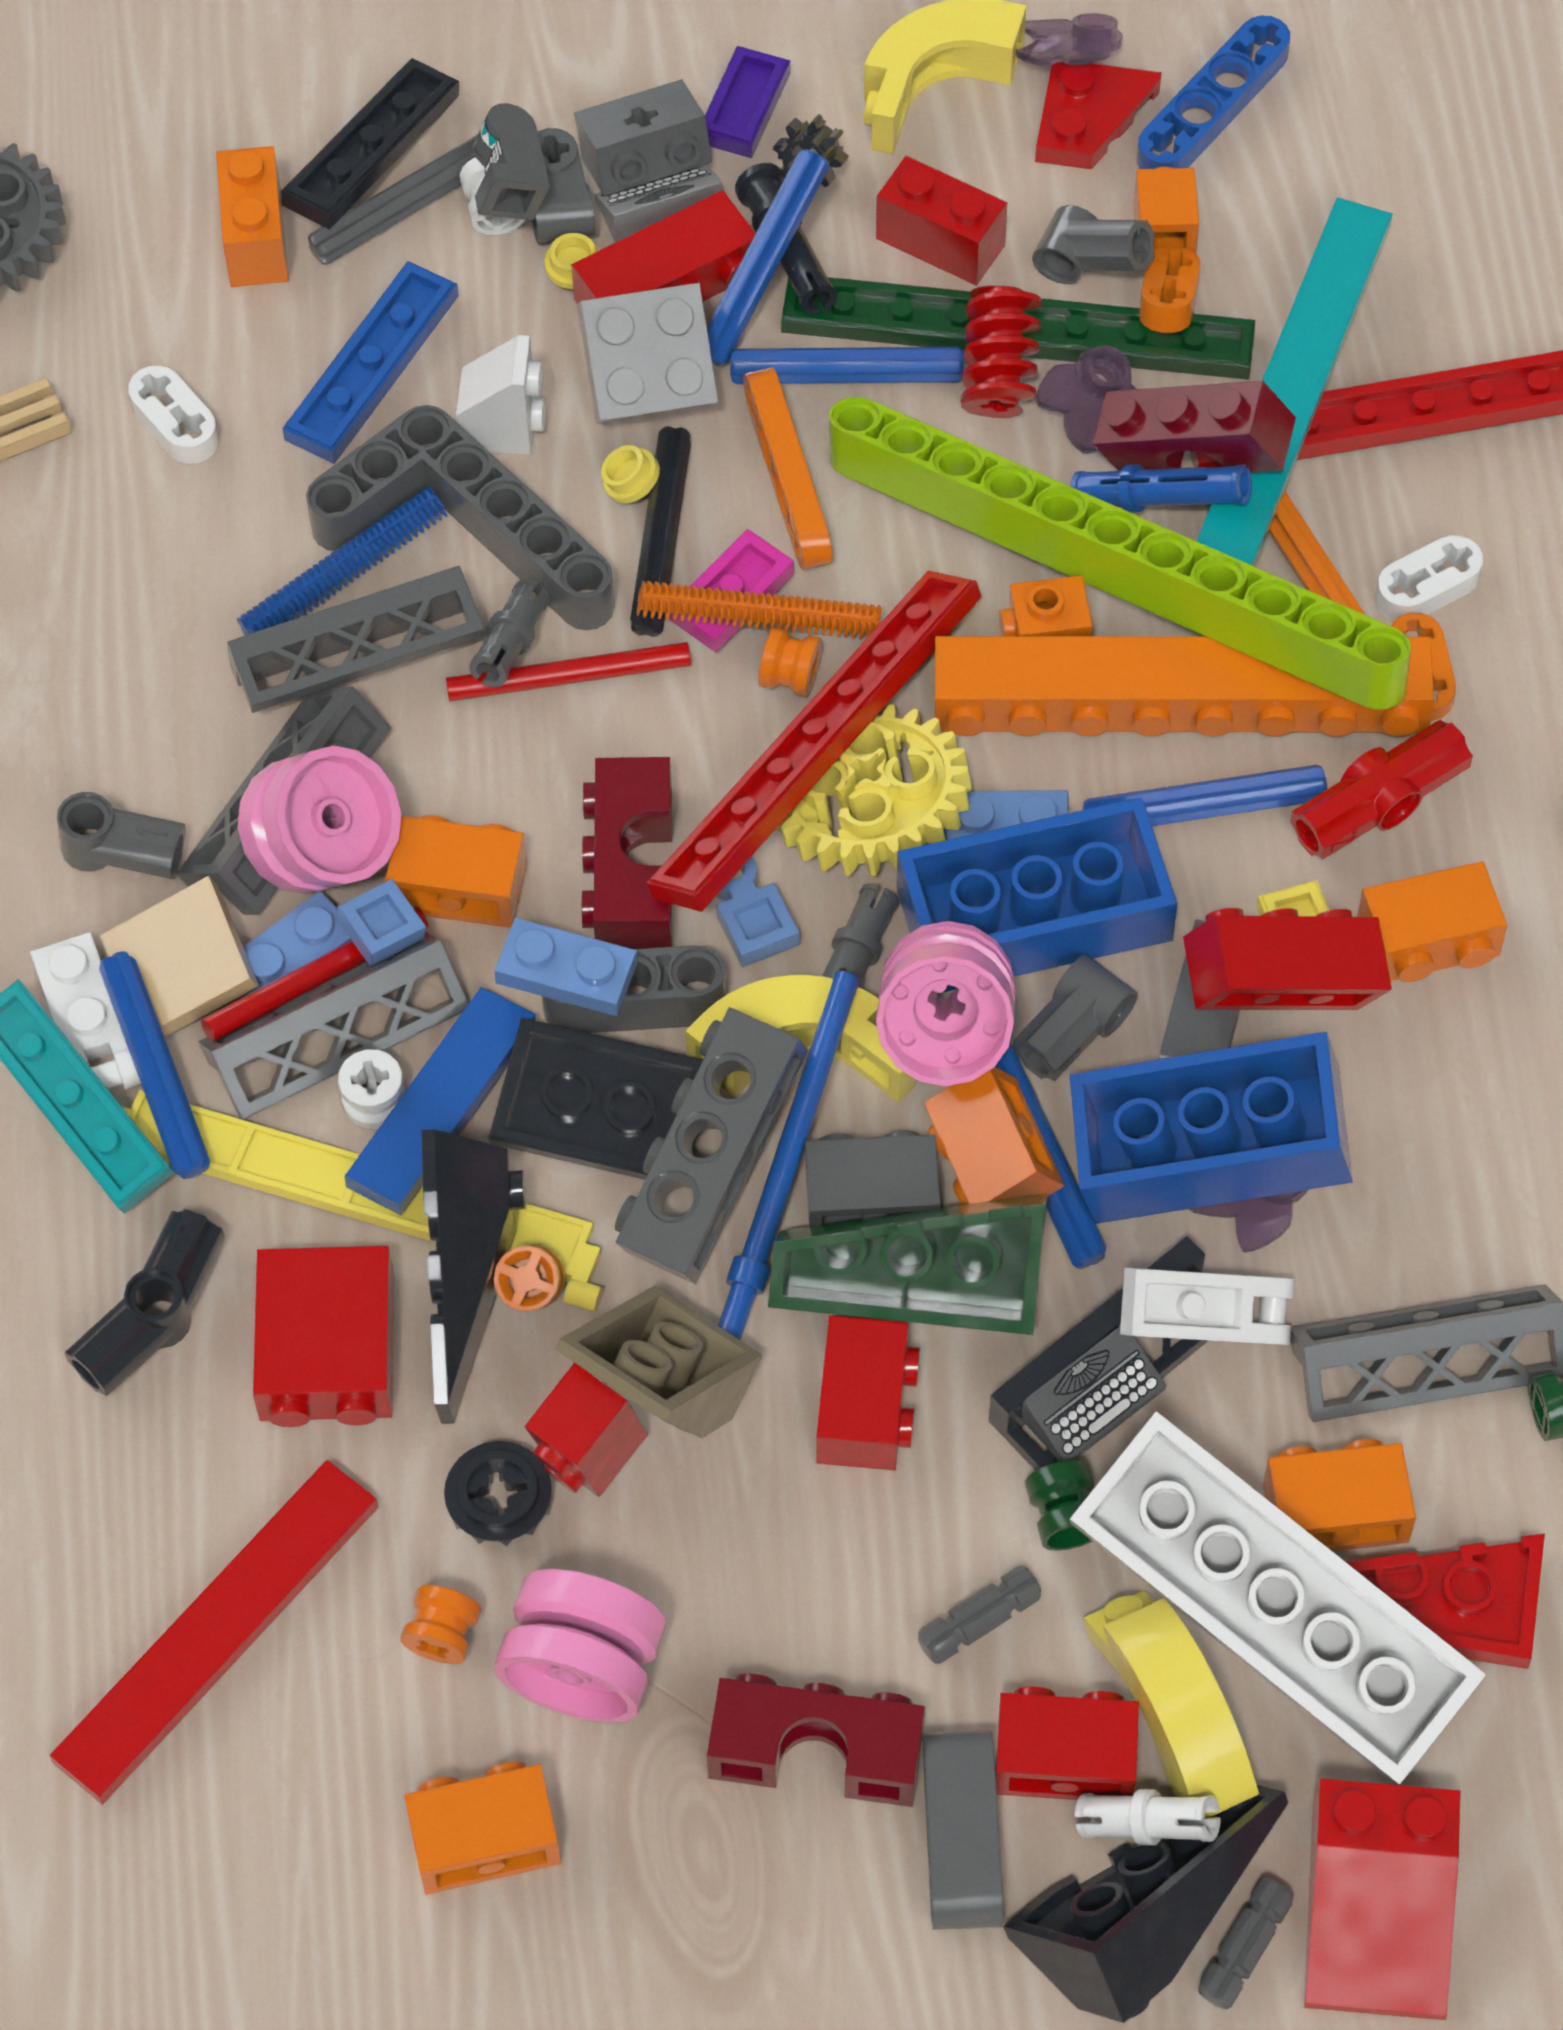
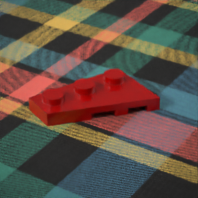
M1545 1533L1522 1536L1520 1542L1486 1546L1485 1542L1460 1545L1458 1551L1424 1556L1411 1552L1346 1562L1466 1659L1524 1669L1529 1668L1532 1660Z

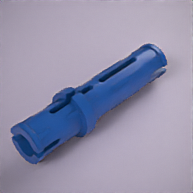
M1128 464L1123 466L1120 471H1077L1072 476L1071 487L1116 507H1122L1123 510L1130 513H1139L1146 506L1246 504L1250 500L1252 493V477L1250 470L1244 464L1226 467H1187L1144 470L1143 466L1139 464Z

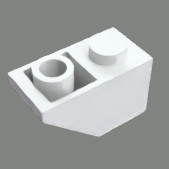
M517 335L462 367L456 422L490 453L531 455L533 432L544 431L546 398L541 396L543 364L542 361L532 360L530 336Z

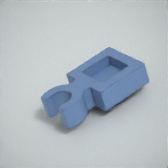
M753 857L741 868L743 875L740 878L731 879L717 895L724 902L716 904L717 918L741 967L800 945V932L775 883L773 882L757 889V865Z

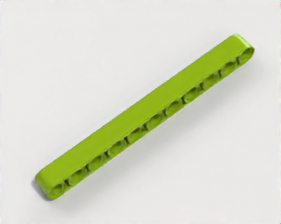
M863 397L845 398L835 403L829 411L830 464L835 471L845 477L1066 575H1083L1084 583L1361 706L1374 710L1389 709L1402 702L1406 695L1411 644L1406 634L1397 628L871 399Z

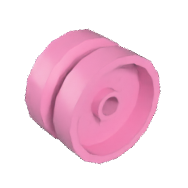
M330 746L272 762L255 775L240 800L237 828L244 854L261 877L281 890L308 894L368 879L388 862L399 841L401 810L395 787L379 764L358 750Z
M560 1569L535 1570L525 1576L513 1608L514 1618L520 1626L513 1627L504 1634L494 1663L495 1675L510 1690L528 1701L554 1712L583 1720L604 1723L628 1722L636 1717L648 1685L647 1673L641 1666L649 1664L657 1657L666 1630L665 1616L653 1603L639 1594L603 1578L577 1571Z

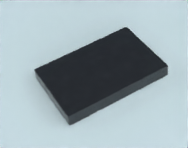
M521 1017L488 1139L490 1144L646 1180L648 1174L643 1172V1165L647 1153L657 1137L666 1138L676 1118V1115L671 1112L676 1093L686 1078L694 1080L704 1059Z

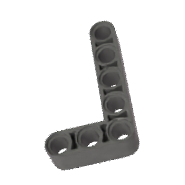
M422 405L406 411L317 477L308 487L306 498L313 538L318 545L326 550L336 551L337 548L354 539L356 535H360V532L366 531V528L372 526L373 523L384 518L383 516L390 514L389 512L392 510H396V507L402 506V503L408 502V499L413 498L415 494H419L421 490H425V487L430 486L445 506L444 509L520 580L530 579L538 582L533 591L536 595L543 586L547 589L550 595L548 606L567 624L576 629L593 630L605 625L612 618L615 609L611 566L607 560L450 415L436 406ZM342 511L340 513L331 514V512ZM502 516H512L510 518H500ZM545 552L553 553V554H551V555H544V556H543V555H538V554H540V553H545ZM585 589L594 590L592 592L587 593L578 592L580 590Z

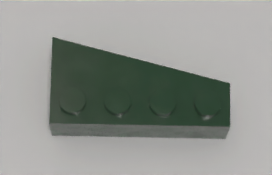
M1048 1193L780 1231L773 1245L768 1307L1033 1335Z

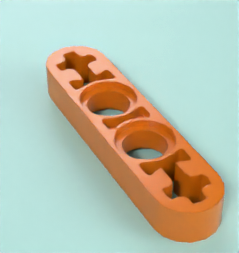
M774 367L743 374V385L748 410L799 567L803 570L832 563V548L826 522Z

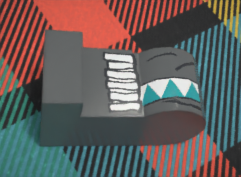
M509 103L497 104L489 110L473 143L475 157L485 168V176L475 195L478 215L534 220L550 188L537 127L533 117L526 110Z

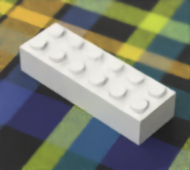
M1157 1411L1070 1518V1523L1161 1597L1165 1598L1167 1602L1395 1785L1401 1784L1486 1676L1483 1671Z

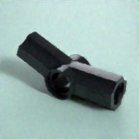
M187 1209L180 1212H170L143 1270L135 1274L126 1285L124 1298L65 1351L67 1361L77 1371L81 1379L94 1391L108 1396L157 1349L174 1346L183 1340L189 1332L191 1325L190 1310L225 1238L221 1227L213 1224L206 1216ZM165 1301L172 1304L168 1310L161 1314L150 1315L144 1313L146 1308L155 1302Z

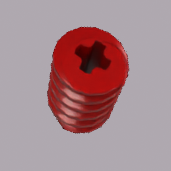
M980 286L971 290L969 295L972 299L966 305L967 317L971 321L965 327V338L970 344L963 351L964 362L968 367L962 372V383L967 389L960 398L961 408L969 413L991 418L1019 416L1023 413V408L1019 406V401L1032 400L1036 397V388L1029 384L1021 383L1020 379L1034 377L1038 374L1036 364L1021 359L1022 356L1033 355L1039 352V343L1031 338L1023 337V334L1038 331L1041 324L1040 319L1026 315L1024 311L1040 308L1042 306V299L1035 293L1026 292L1012 286Z

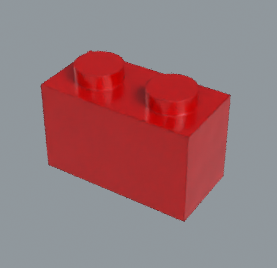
M905 156L876 196V239L977 286L1005 247L1008 202L909 156Z
M829 1315L816 1434V1464L896 1471L898 1447L911 1448L914 1408L902 1407L904 1386L917 1387L920 1347L908 1346L909 1322Z
M575 1362L524 1426L537 1444L532 1454L546 1465L544 1470L552 1478L573 1493H576L583 1485L598 1497L603 1494L648 1436L629 1402Z
M1036 1686L1021 1687L1016 1689L1014 1693H1000L995 1772L997 1795L1078 1800L1079 1796L1083 1793L1133 1796L1137 1771L1139 1701H1125L1122 1695L1110 1691L1088 1692L1083 1695V1698L1055 1696L1052 1690Z

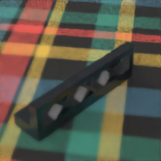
M1186 1236L1147 1269L1202 1272L1205 1253ZM1123 1288L990 1395L989 1423L1035 1471L1060 1461L1049 1449L1043 1452L1021 1429L1025 1425L1022 1421L1023 1402L1028 1396L1121 1326ZM1162 1338V1356L1152 1364L1163 1379L1209 1340L1182 1339L1170 1348V1338Z

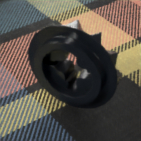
M488 1442L465 1452L450 1469L444 1489L445 1504L456 1529H462L471 1535L478 1544L483 1541H492L508 1546L513 1539L524 1534L533 1535L537 1524L545 1514H549L552 1486L549 1473L544 1470L545 1465L532 1454V1451L511 1442ZM495 1472L499 1473V1480L504 1483L506 1491L518 1492V1494L507 1497V1507L504 1508L505 1514L498 1515V1510L494 1509L491 1500H480V1497L490 1494V1484L493 1483L492 1473Z

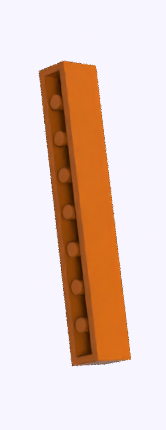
M935 636V718L939 719L941 732L953 731L954 734L960 736H971L980 732H1013L1022 736H1034L1042 732H1075L1083 736H1096L1104 732H1137L1144 736H1158L1166 732H1199L1206 736H1221L1228 732H1261L1267 736H1283L1290 732H1323L1329 736H1345L1353 732H1385L1391 736H1408L1422 731L1431 722L1434 703L1431 637H1408L1411 644L1406 695L1403 701L1395 707L1374 710L1361 706L1207 636Z

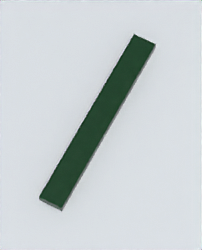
M827 277L837 292V298L829 309L824 310L817 294H813L812 297L819 309V313L809 314L802 309L799 298L788 278L781 318V333L919 347H959L962 351L970 344L965 338V327L971 321L966 313V305L972 299L969 295L971 291ZM1042 299V306L1040 308L1024 311V314L1040 319L1041 324L1038 331L1023 334V337L1031 338L1039 343V352L1022 357L1249 380L1256 320L1193 314L1192 321L1186 329L1175 333H1161L1153 331L1141 323L1139 308Z

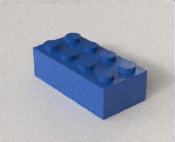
M1142 797L897 851L896 889L909 932L911 933L923 925L944 921L975 926L998 942L1011 961L1014 976L1072 964L1083 955H1089L1094 959L1173 941L1177 901ZM947 985L946 989L943 992L956 990L958 988H956L955 986Z
M1327 1031L1070 1074L1079 1189L1095 1224L1353 1183L1340 1070Z

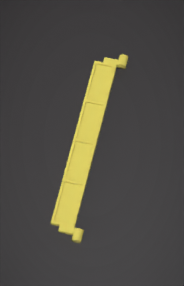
M139 1090L131 1109L123 1108L164 1160L170 1164L143 1090ZM189 1104L210 1159L209 1169L202 1174L431 1241L428 1215H424L423 1185L400 1216L346 1188L345 1174L360 1154ZM527 1203L526 1209L515 1210V1234L510 1250L533 1244L552 1250L564 1264L566 1282H568L563 1302L592 1312L597 1311L601 1302L603 1287L590 1284L601 1256L600 1247L588 1244L594 1231V1223Z

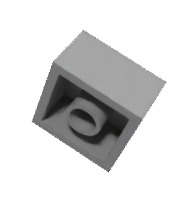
M700 283L584 300L577 304L596 422L718 403Z

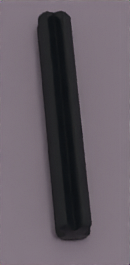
M666 426L658 433L655 458L659 463L660 473L656 484L649 492L630 616L631 630L639 636L648 635L656 637L662 633L666 612H663L661 619H658V611L655 612L653 618H651V611L649 610L646 618L643 617V610H640L639 616H637L636 611L642 580L645 584L647 581H650L653 585L655 582L662 585L663 582L668 587L671 581L691 446L690 433L683 427L673 428Z

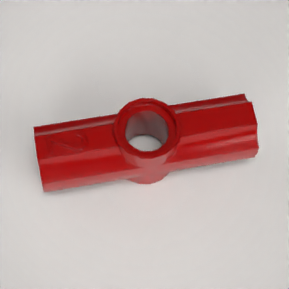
M1439 719L1388 752L1379 747L1364 753L1347 768L1340 782L1292 811L1290 823L1296 831L1298 841L1311 856L1316 855L1323 860L1376 826L1382 831L1398 826L1417 809L1425 795L1471 767L1473 755L1468 749L1465 736L1452 722L1445 723Z

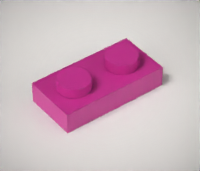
M747 528L690 585V588L693 585L698 590L702 586L705 590L707 587H710L713 591L715 588H718L720 591L726 589L729 593V590L732 589L735 593L737 590H740L743 594L744 591H748L750 595L752 592L757 593V595L761 592L765 597L767 593L773 596L794 575V560ZM670 613L669 616L670 621L715 653L741 628V620H738L734 627L733 619H730L728 626H725L726 618H723L721 625H718V617H715L713 624H711V617H708L705 624L703 623V616H700L698 623H696V615H693L691 622H688V614L685 615L683 621H681V614L679 613L676 621L673 620V613Z

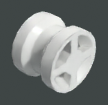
M366 1049L351 1055L344 1061L339 1070L338 1085L346 1116L355 1125L362 1128L379 1129L405 1093L403 1076L398 1062L386 1052ZM367 1081V1088H363L362 1086Z

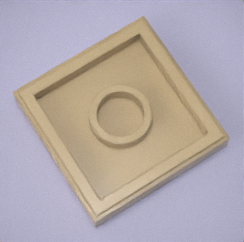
M210 876L199 880L100 935L108 957H111L116 952L126 951L129 956L136 960L164 1037L259 986L220 888Z

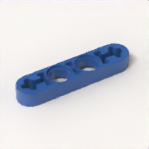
M1264 15L1256 16L1246 21L1143 129L1138 140L1137 165L1139 169H1155L1158 167L1189 168L1285 65L1290 45V31L1287 25L1278 18ZM1254 43L1262 46L1255 53V61L1251 59L1253 56ZM1225 72H1234L1241 75L1246 82L1239 87L1228 88L1219 84L1215 78ZM1190 108H1202L1212 115V119L1205 123L1197 124L1187 121L1182 116V113ZM1174 134L1176 138L1173 153L1165 151V149L1172 143ZM1153 150H1155V151H1157V152H1160L1161 154H1160V155L1154 154V153H1153Z

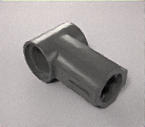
M1065 205L1056 210L1033 253L1032 261L1036 269L1043 276L1061 284L1075 283L1079 280L1084 270H1148L1155 256L1153 249L1155 233L1148 220H1098L1088 210L1079 206Z
M94 792L73 794L60 805L57 813V824L61 852L64 860L72 868L93 872L103 869L108 865L172 879L173 875L177 873L186 837L185 824L114 809L103 796ZM85 829L97 830V832L89 835L78 834L79 831Z
M1089 955L1079 957L1059 980L1052 996L1053 999L1013 1040L1016 1054L1023 1061L1024 1066L1037 1077L1056 1081L1098 1035L1106 1038L1121 1026L1132 1011L1137 1001L1138 992Z

